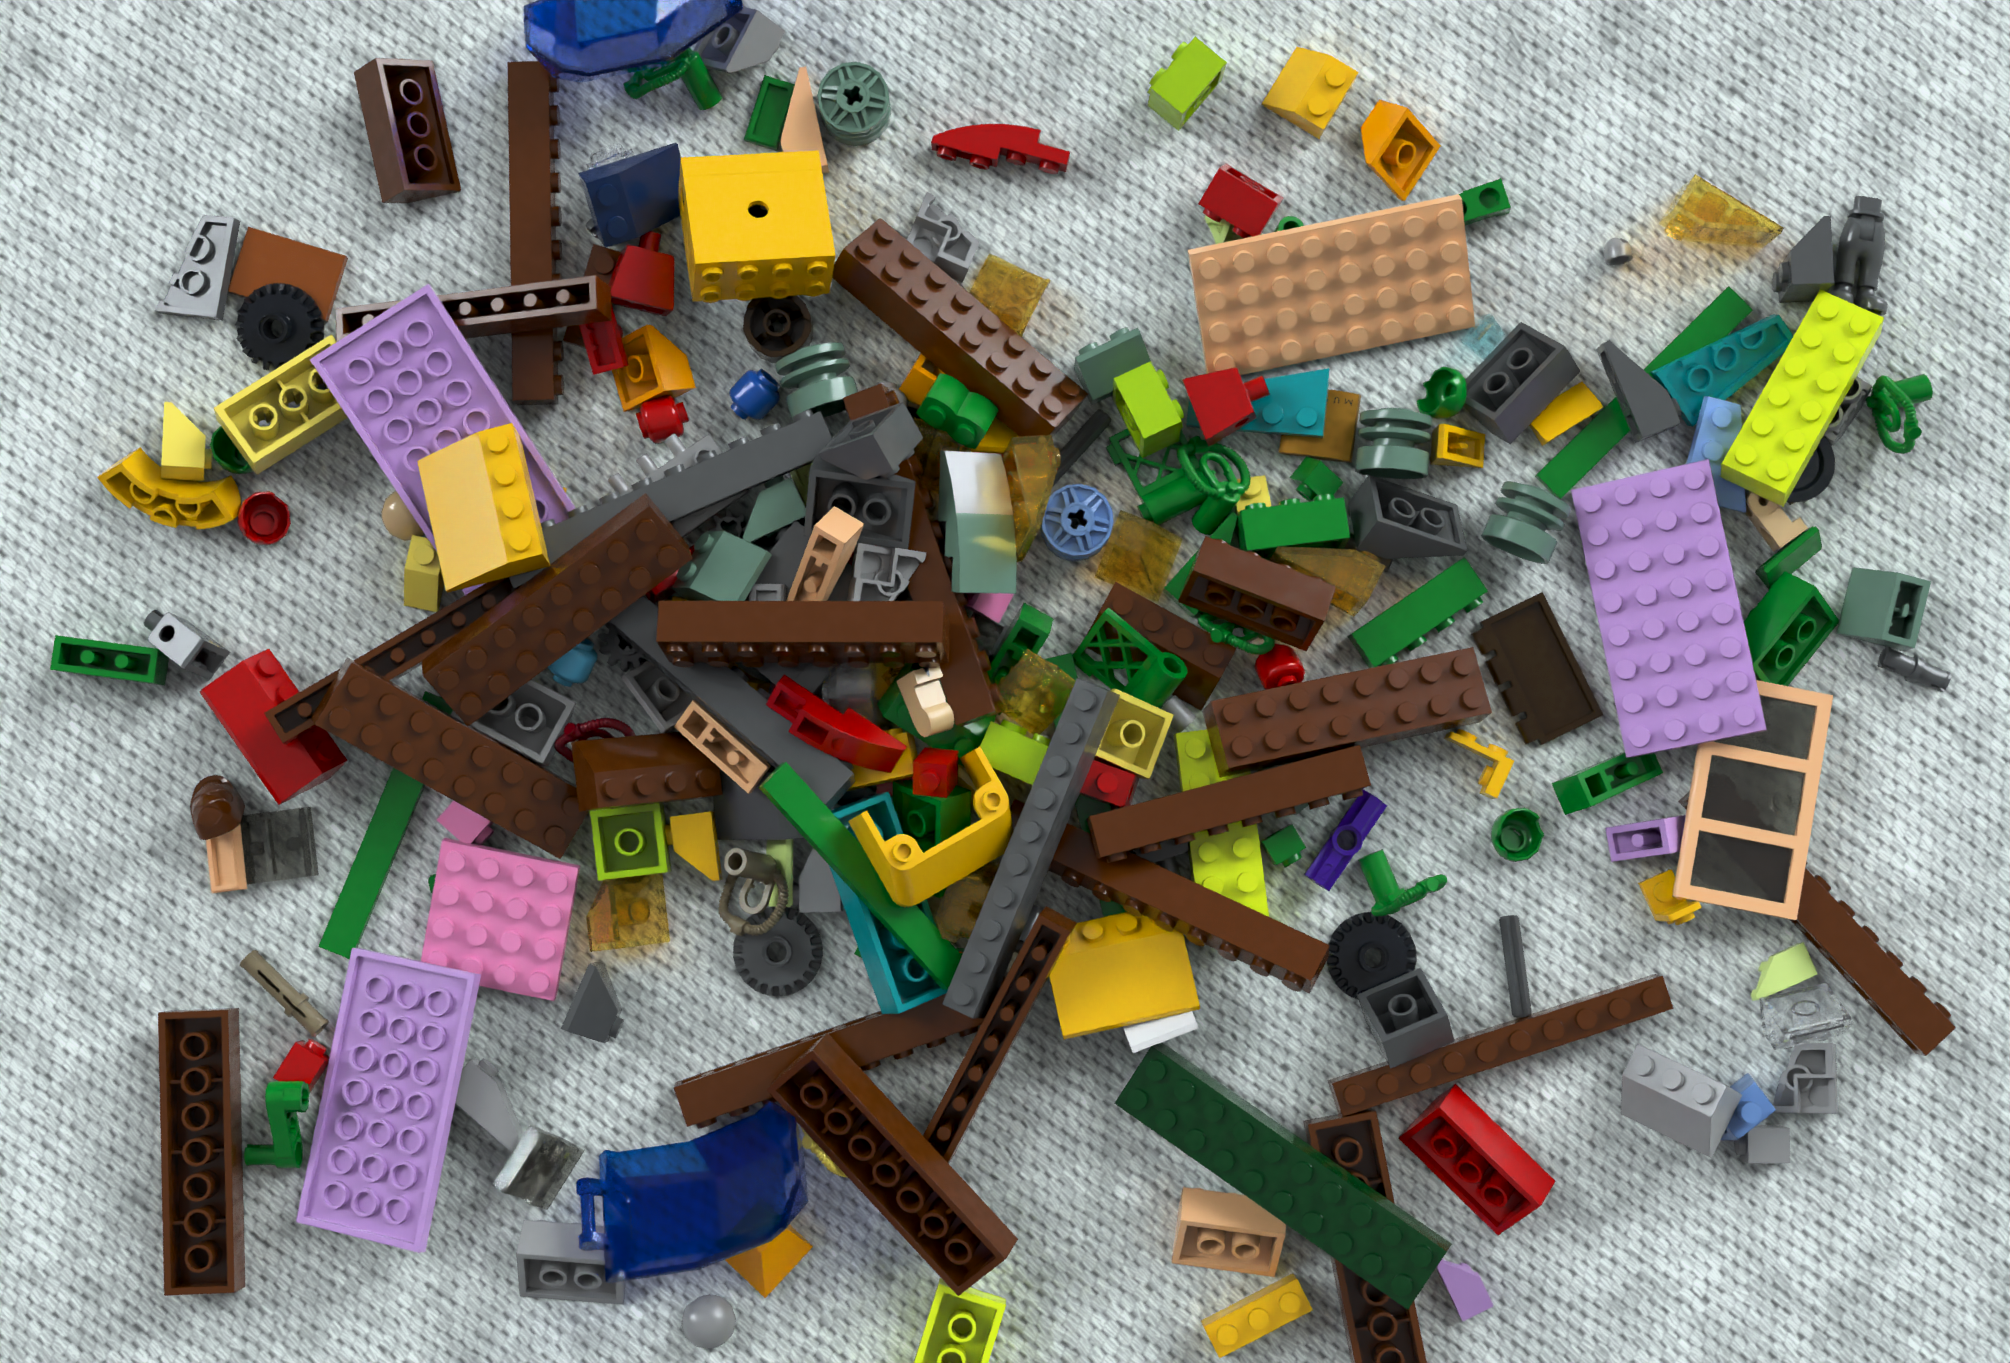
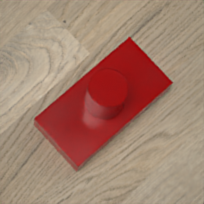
M612 304V321L579 325L593 375L629 365L621 339L623 337V330L617 324Z

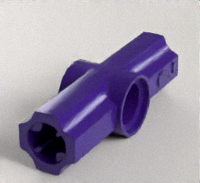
M1362 789L1363 796L1355 798L1338 825L1330 832L1328 840L1304 873L1311 881L1327 891H1330L1354 854L1361 849L1363 841L1387 807L1380 799ZM1344 830L1349 831L1354 837V844L1348 850L1341 849L1337 843L1338 834Z

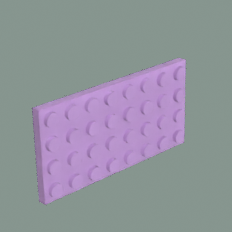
M427 284L309 359L436 552V544L417 460L479 431L513 423L521 437L540 523L554 519L557 524L569 519L567 512L576 509L430 284ZM483 584L475 585L461 590L466 595L472 592L473 590L477 589L478 587L482 586Z
M1709 459L1571 490L1626 758L1767 731Z
M352 948L296 1222L418 1253L426 1251L481 974L371 950Z

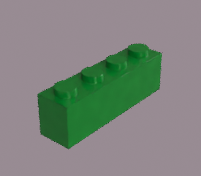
M1464 557L1347 637L1369 668L1393 664L1399 660L1396 656L1397 652L1405 647L1411 652L1426 642L1427 639L1424 634L1435 627L1439 633L1454 623L1455 620L1452 615L1463 608L1467 614L1482 604L1483 600L1480 596L1488 592V590Z

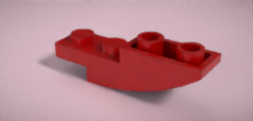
M980 124L964 126L936 134L931 141L932 150L937 151L936 155L950 161H956L957 157L970 160L969 164L983 170H988L989 166L997 167L1000 155L1006 156L1005 160L1012 164L1024 166L1026 162L1039 165L1038 169L1045 173L1056 175L1059 171L1066 172L1070 159L1069 151L1040 144L1041 130L1018 125Z
M785 674L777 682L766 703L772 710L793 723L788 731L789 733L824 753L857 766L891 773L907 748L906 745L850 707L842 714Z

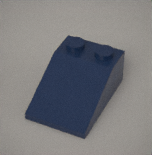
M677 143L578 173L597 236L605 248L638 238L680 216L678 190L681 155Z

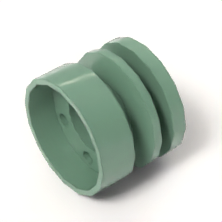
M856 61L841 63L829 70L822 79L817 94L822 123L829 135L838 142L850 146L868 145L880 138L887 129L891 117L888 85L881 73L870 65ZM855 95H859L860 102L855 101L852 106L848 104V98L853 99Z
M832 342L807 346L777 361L775 364L776 371L779 375L784 376L780 380L781 386L787 389L798 388V390L786 397L791 419L793 416L809 409L812 410L813 414L821 411L823 418L847 410L843 398L857 393L858 389L853 377H837L850 367L849 361L842 359L846 354L842 343Z
M1381 408L1360 413L1359 422L1370 427L1361 428L1358 431V436L1365 440L1373 441V445L1357 449L1355 472L1366 476L1372 475L1393 479H1421L1428 476L1429 453L1414 448L1415 444L1426 443L1431 440V434L1421 431L1432 426L1431 416L1403 408Z
M1512 481L1504 482L1500 491L1506 497L1497 498L1495 504L1507 513V516L1490 515L1481 537L1492 546L1519 558L1539 564H1548L1557 541L1545 531H1562L1565 524L1558 518H1568L1571 512L1570 506L1548 491L1536 486Z

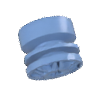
M1084 484L1066 485L1053 492L1045 502L1040 520L1041 537L1047 548L1057 557L1072 562L1087 560L1097 555L1108 542L1114 524L1112 508L1106 497L1094 487ZM1077 513L1082 514V522L1086 526L1079 525L1077 529L1070 527L1072 521L1068 517H1075Z

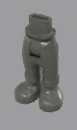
M1856 196L1853 209L1848 211V220L1840 236L1833 284L1835 287L1833 291L1828 293L1879 316H1883L1887 312L1888 304L1884 299L1875 296L1874 292L1878 289V277L1885 249L1884 223L1882 222L1884 214L1880 213L1882 200L1866 196ZM1857 260H1859V279L1857 281V293L1853 303L1854 296L1851 293V287H1853L1854 285L1855 268Z

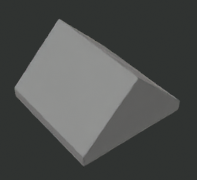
M649 660L621 677L663 734L670 733L676 729L674 728L675 724L692 700H695Z

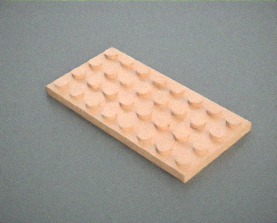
M1459 194L1188 250L1206 374L1238 368L1240 375L1475 327L1463 204Z

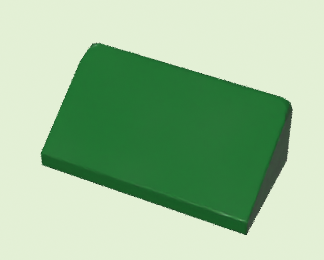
M1816 526L1809 527L1755 570V574L1768 589L1784 571L1792 574L1822 549L1819 529Z

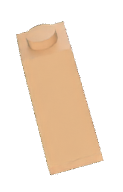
M806 66L799 67L780 140L783 151L780 152L819 150L822 174L829 173L807 68Z
M835 506L818 521L813 528L786 601H827L855 549L864 523Z
M692 700L674 726L748 794L752 793L771 767L762 756L696 700Z

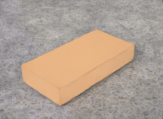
M239 824L230 832L206 840L211 893L247 889L241 825Z

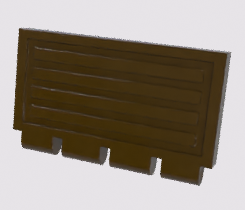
M1543 592L1479 622L1482 629L1471 635L1481 655L1492 650L1496 655L1485 661V664L1496 686L1507 681L1511 686L1500 692L1511 717L1522 712L1526 716V718L1515 723L1525 745L1535 740H1538L1539 745H1543L1603 716Z

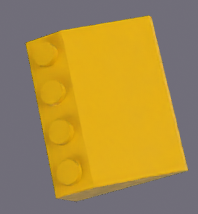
M513 423L476 432L417 460L447 593L550 566L521 437Z
M1124 912L1077 923L1049 975L1063 1040L1200 1009L1184 935L1176 930L1172 932L1166 931L1157 926L1154 920L1144 915L1137 917Z

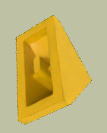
M1439 424L1432 430L1430 465L1483 468L1485 434L1448 424Z

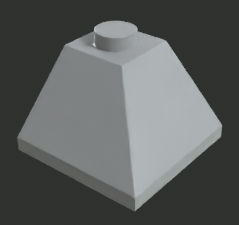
M719 2L694 50L699 53L707 68L733 73L770 61L772 55L778 50L780 40L785 31L756 9Z

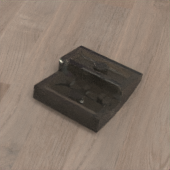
M311 807L243 815L240 825L247 885L319 875Z
M530 1125L492 1186L501 1193L520 1197L529 1205L548 1210L585 1150L557 1135Z

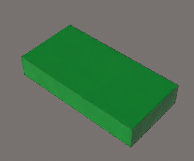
M764 75L744 137L745 142L775 151L778 150L795 84Z

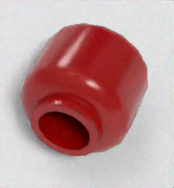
M671 395L643 402L640 407L641 412L636 413L644 439L650 438L655 444L665 442L673 434L681 437L684 433L683 423L689 422L683 402L676 404L675 399Z
M1275 644L1270 652L1259 655L1255 661V671L1265 690L1301 683L1304 679L1305 670L1295 650L1288 645Z

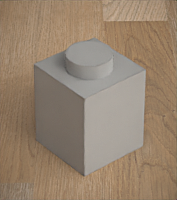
M1757 1125L1740 1139L1734 1140L1735 1153L1740 1155L1741 1161L1748 1164L1790 1163V1128L1781 1125Z

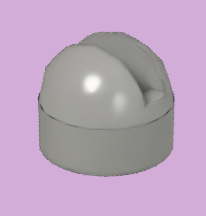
M1612 238L1604 246V258L1607 265L1625 264L1632 260V251L1628 241L1622 238Z

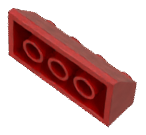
M267 649L241 661L201 689L200 694L277 804L280 805L327 781L348 760L330 734L319 726L287 745L282 743L264 713L299 693V690L270 649Z
M1456 1084L1439 1095L1398 1138L1497 1235H1500L1539 1208L1555 1183V1180Z

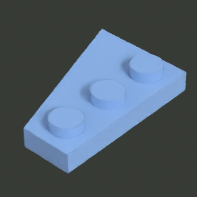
M1704 396L1686 464L1709 459L1719 507L1746 513L1745 489L1720 477L1721 463L1742 428L1741 405Z

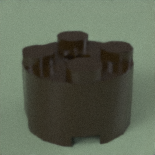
M797 295L781 299L773 297L754 298L748 303L744 315L743 331L751 349L761 359L776 364L783 357L810 346L813 339V321L806 304ZM779 320L781 324L786 322L782 332H772L774 330L772 324L775 321Z

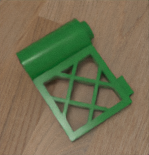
M1128 429L1109 437L1111 445L1107 446L1106 450L1115 466L1122 464L1142 502L1137 508L1145 524L1151 522L1154 527H1157L1201 505L1208 497L1206 494L1203 495L1202 492H1199V489L1196 490V487L1186 477L1183 468L1176 469L1166 466L1171 449L1178 450L1182 445L1188 444L1182 429L1180 431V445L1174 443L1167 447L1162 464L1143 459L1140 453L1138 457L1124 453L1119 442L1131 436ZM1188 454L1187 456L1197 476L1206 485L1211 486L1202 473L1195 454ZM1129 461L1136 462L1134 470ZM1141 464L1159 469L1156 481L1145 487H1142L1137 477ZM1164 471L1170 473L1162 477Z
M1109 607L1103 612L1072 655L1077 660L1075 665L1089 677L1094 675L1111 690L1118 689L1160 709L1188 673L1185 663L1179 657L1169 652L1162 653ZM1106 622L1117 629L1119 639H1106L1104 630ZM1088 647H1100L1103 661H1095L1085 653V650ZM1108 647H1121L1124 661H1111ZM1130 647H1138L1148 656L1145 661H1133ZM1113 669H1126L1128 684L1126 686L1115 678Z

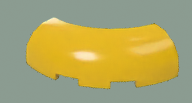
M141 447L113 464L97 477L104 487L129 509L134 506L138 510L150 515L151 521L174 528L181 525L196 527V529H207L224 525L238 516V511L241 507L238 486L231 475L209 482L161 479V467Z

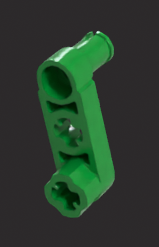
M270 1081L268 1083L265 1102L273 1144H247L244 1152L246 1166L275 1165L277 1169L301 1167L303 1145L297 1112H306L308 1109L310 1095L308 1083L304 1081Z

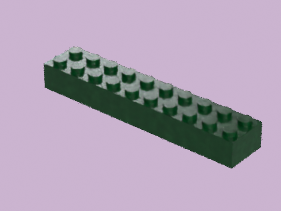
M1162 1042L1150 1047L1114 1103L1407 1310L1452 1245L1449 1241Z

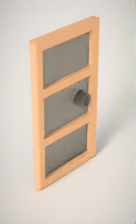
M1756 680L1767 731L1697 745L1672 897L1678 900L1699 901L1783 919L1797 920L1833 695Z

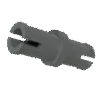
M1888 646L1882 650L1878 659V667L1904 676L1905 681L1910 683L1917 681L1937 689L1939 692L1946 690L1951 680V672L1925 663L1922 657L1916 655L1910 657Z

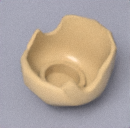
M395 490L385 499L381 511L385 528L392 536L404 541L411 540L412 535L422 537L424 532Z

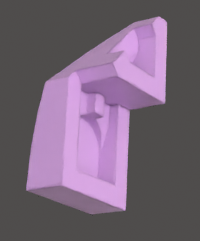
M1442 1258L1436 1269L1462 1321L1493 1307L1488 1292L1477 1272L1472 1271L1470 1266L1465 1263L1455 1264Z

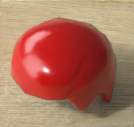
M267 491L255 492L243 501L238 511L237 523L240 531L247 539L255 544L266 546L275 544L286 536L291 519L288 505L278 498L275 493Z

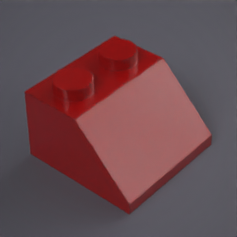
M1226 163L1218 169L1198 204L1204 207L1202 213L1219 223L1222 219L1234 225L1232 228L1233 232L1243 238H1248L1263 233L1284 198Z

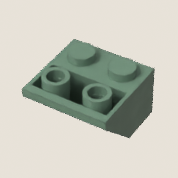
M1128 327L1122 328L1109 336L1110 341L1098 346L1097 342H1094L1078 351L1080 355L1075 357L1074 371L1083 389L1088 393L1087 397L1091 406L1113 396V378L1151 361L1138 328L1129 331Z
M1853 567L1836 634L1885 647L1888 646L1900 651L1915 648L1931 581L1898 572Z

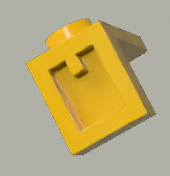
M1458 729L1456 733L1452 731L1447 732L1445 740L1493 762L1492 767L1486 765L1478 784L1482 785L1480 794L1490 799L1498 798L1514 763V760L1506 757L1508 751L1490 743L1486 748L1475 742L1477 739L1475 735Z
M1672 869L1661 872L1638 884L1655 921L1679 925L1695 918L1693 912L1702 907L1699 901L1678 900L1672 897L1675 883V875Z

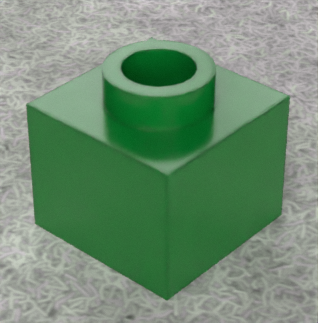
M1307 456L1289 477L1298 485L1296 491L1309 502L1319 495H1334L1343 484V481L1322 461Z
M1288 824L1260 841L1273 865L1282 863L1284 868L1301 859L1300 851L1306 848L1293 824Z

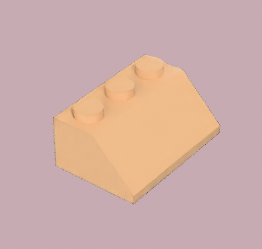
M1183 1187L1178 1208L1172 1263L1275 1277L1286 1235V1224L1245 1195Z

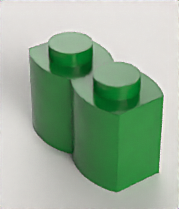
M940 373L916 413L930 426L946 431L957 443L967 448L976 449L992 424L998 408L986 397L978 393L969 392L966 386L956 378Z

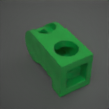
M1501 178L1465 190L1459 194L1462 198L1465 226L1494 216L1498 217L1509 214L1511 209Z

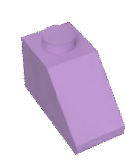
M1686 815L1605 828L1611 862L1679 852Z

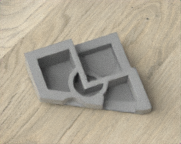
M926 192L907 241L919 249L951 278L963 283L979 242L970 232L963 230L959 226L958 220L951 213L946 215L940 208L932 204L935 201V197L931 193Z
M857 543L853 554L847 601H895L900 592H903L910 581L908 580L919 564L925 560L926 552Z
M1796 1043L1788 1066L1782 1072L1778 1081L1779 1084L1772 1104L1776 1110L1773 1113L1838 1114L1836 1044Z

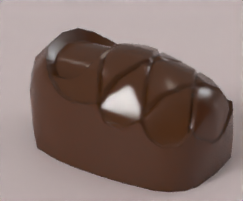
M219 775L208 776L200 780L194 789L190 803L192 821L200 840H208L235 829L240 824L245 809L244 801L234 785L228 779Z

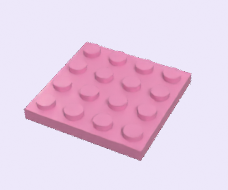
M444 838L440 848L421 961L481 974L479 986L554 1001L559 987L581 865Z

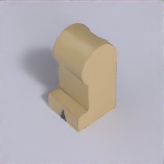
M1751 491L1745 496V514L1773 552L1808 529L1800 517L1791 521L1778 504Z
M940 666L914 670L896 681L918 733L924 737L951 730L954 725L953 711L945 700L946 697L939 681L943 677Z

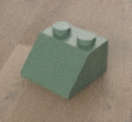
M779 476L764 484L766 489L758 494L743 535V540L759 547L762 541L767 544L775 541L779 531L785 526L792 525L795 520L802 526L805 525L806 507L791 477L785 480L783 476Z
M706 531L695 542V550L692 554L693 559L678 570L677 580L672 589L687 601H745L772 554L726 531Z

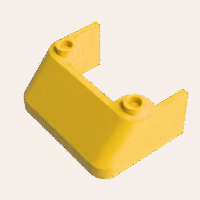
M980 746L960 757L962 764L977 788L973 796V806L980 820L924 853L915 839L905 834H899L884 841L868 811L848 821L890 897L897 905L901 907L917 905L1005 853L1013 834L1009 798Z

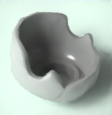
M708 1294L695 1299L686 1306L683 1312L681 1327L685 1338L694 1346L712 1349L724 1344L733 1335L736 1317L732 1306L725 1299L717 1295Z

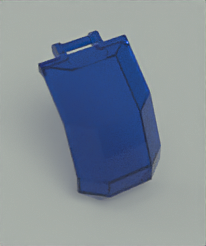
M537 0L523 6L525 47L557 79L583 83L664 66L742 11L743 2L742 0Z
M769 1101L755 1114L687 1142L621 1152L603 1151L599 1155L600 1179L587 1177L581 1178L576 1182V1193L580 1196L582 1234L578 1237L579 1248L584 1251L604 1250L606 1283H615L700 1270L772 1241L788 1227L809 1202L802 1136L795 1117L775 1102ZM594 1196H602L604 1233L596 1232Z

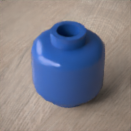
M763 369L759 371L748 370L729 391L730 397L734 402L731 408L744 420L748 417L761 420L779 402L780 394L778 389L780 385Z

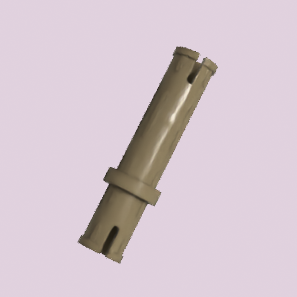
M257 950L250 952L241 961L240 966L285 1008L284 1013L289 1018L293 1016L312 1037L317 1036L328 1025L329 1020L325 1019L308 1002L309 997L305 993L300 994Z

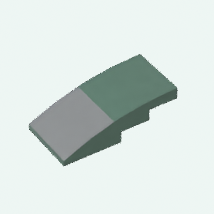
M941 451L938 521H946L945 556L953 557L951 592L1016 594L1017 556L1014 518L1002 455L996 453Z

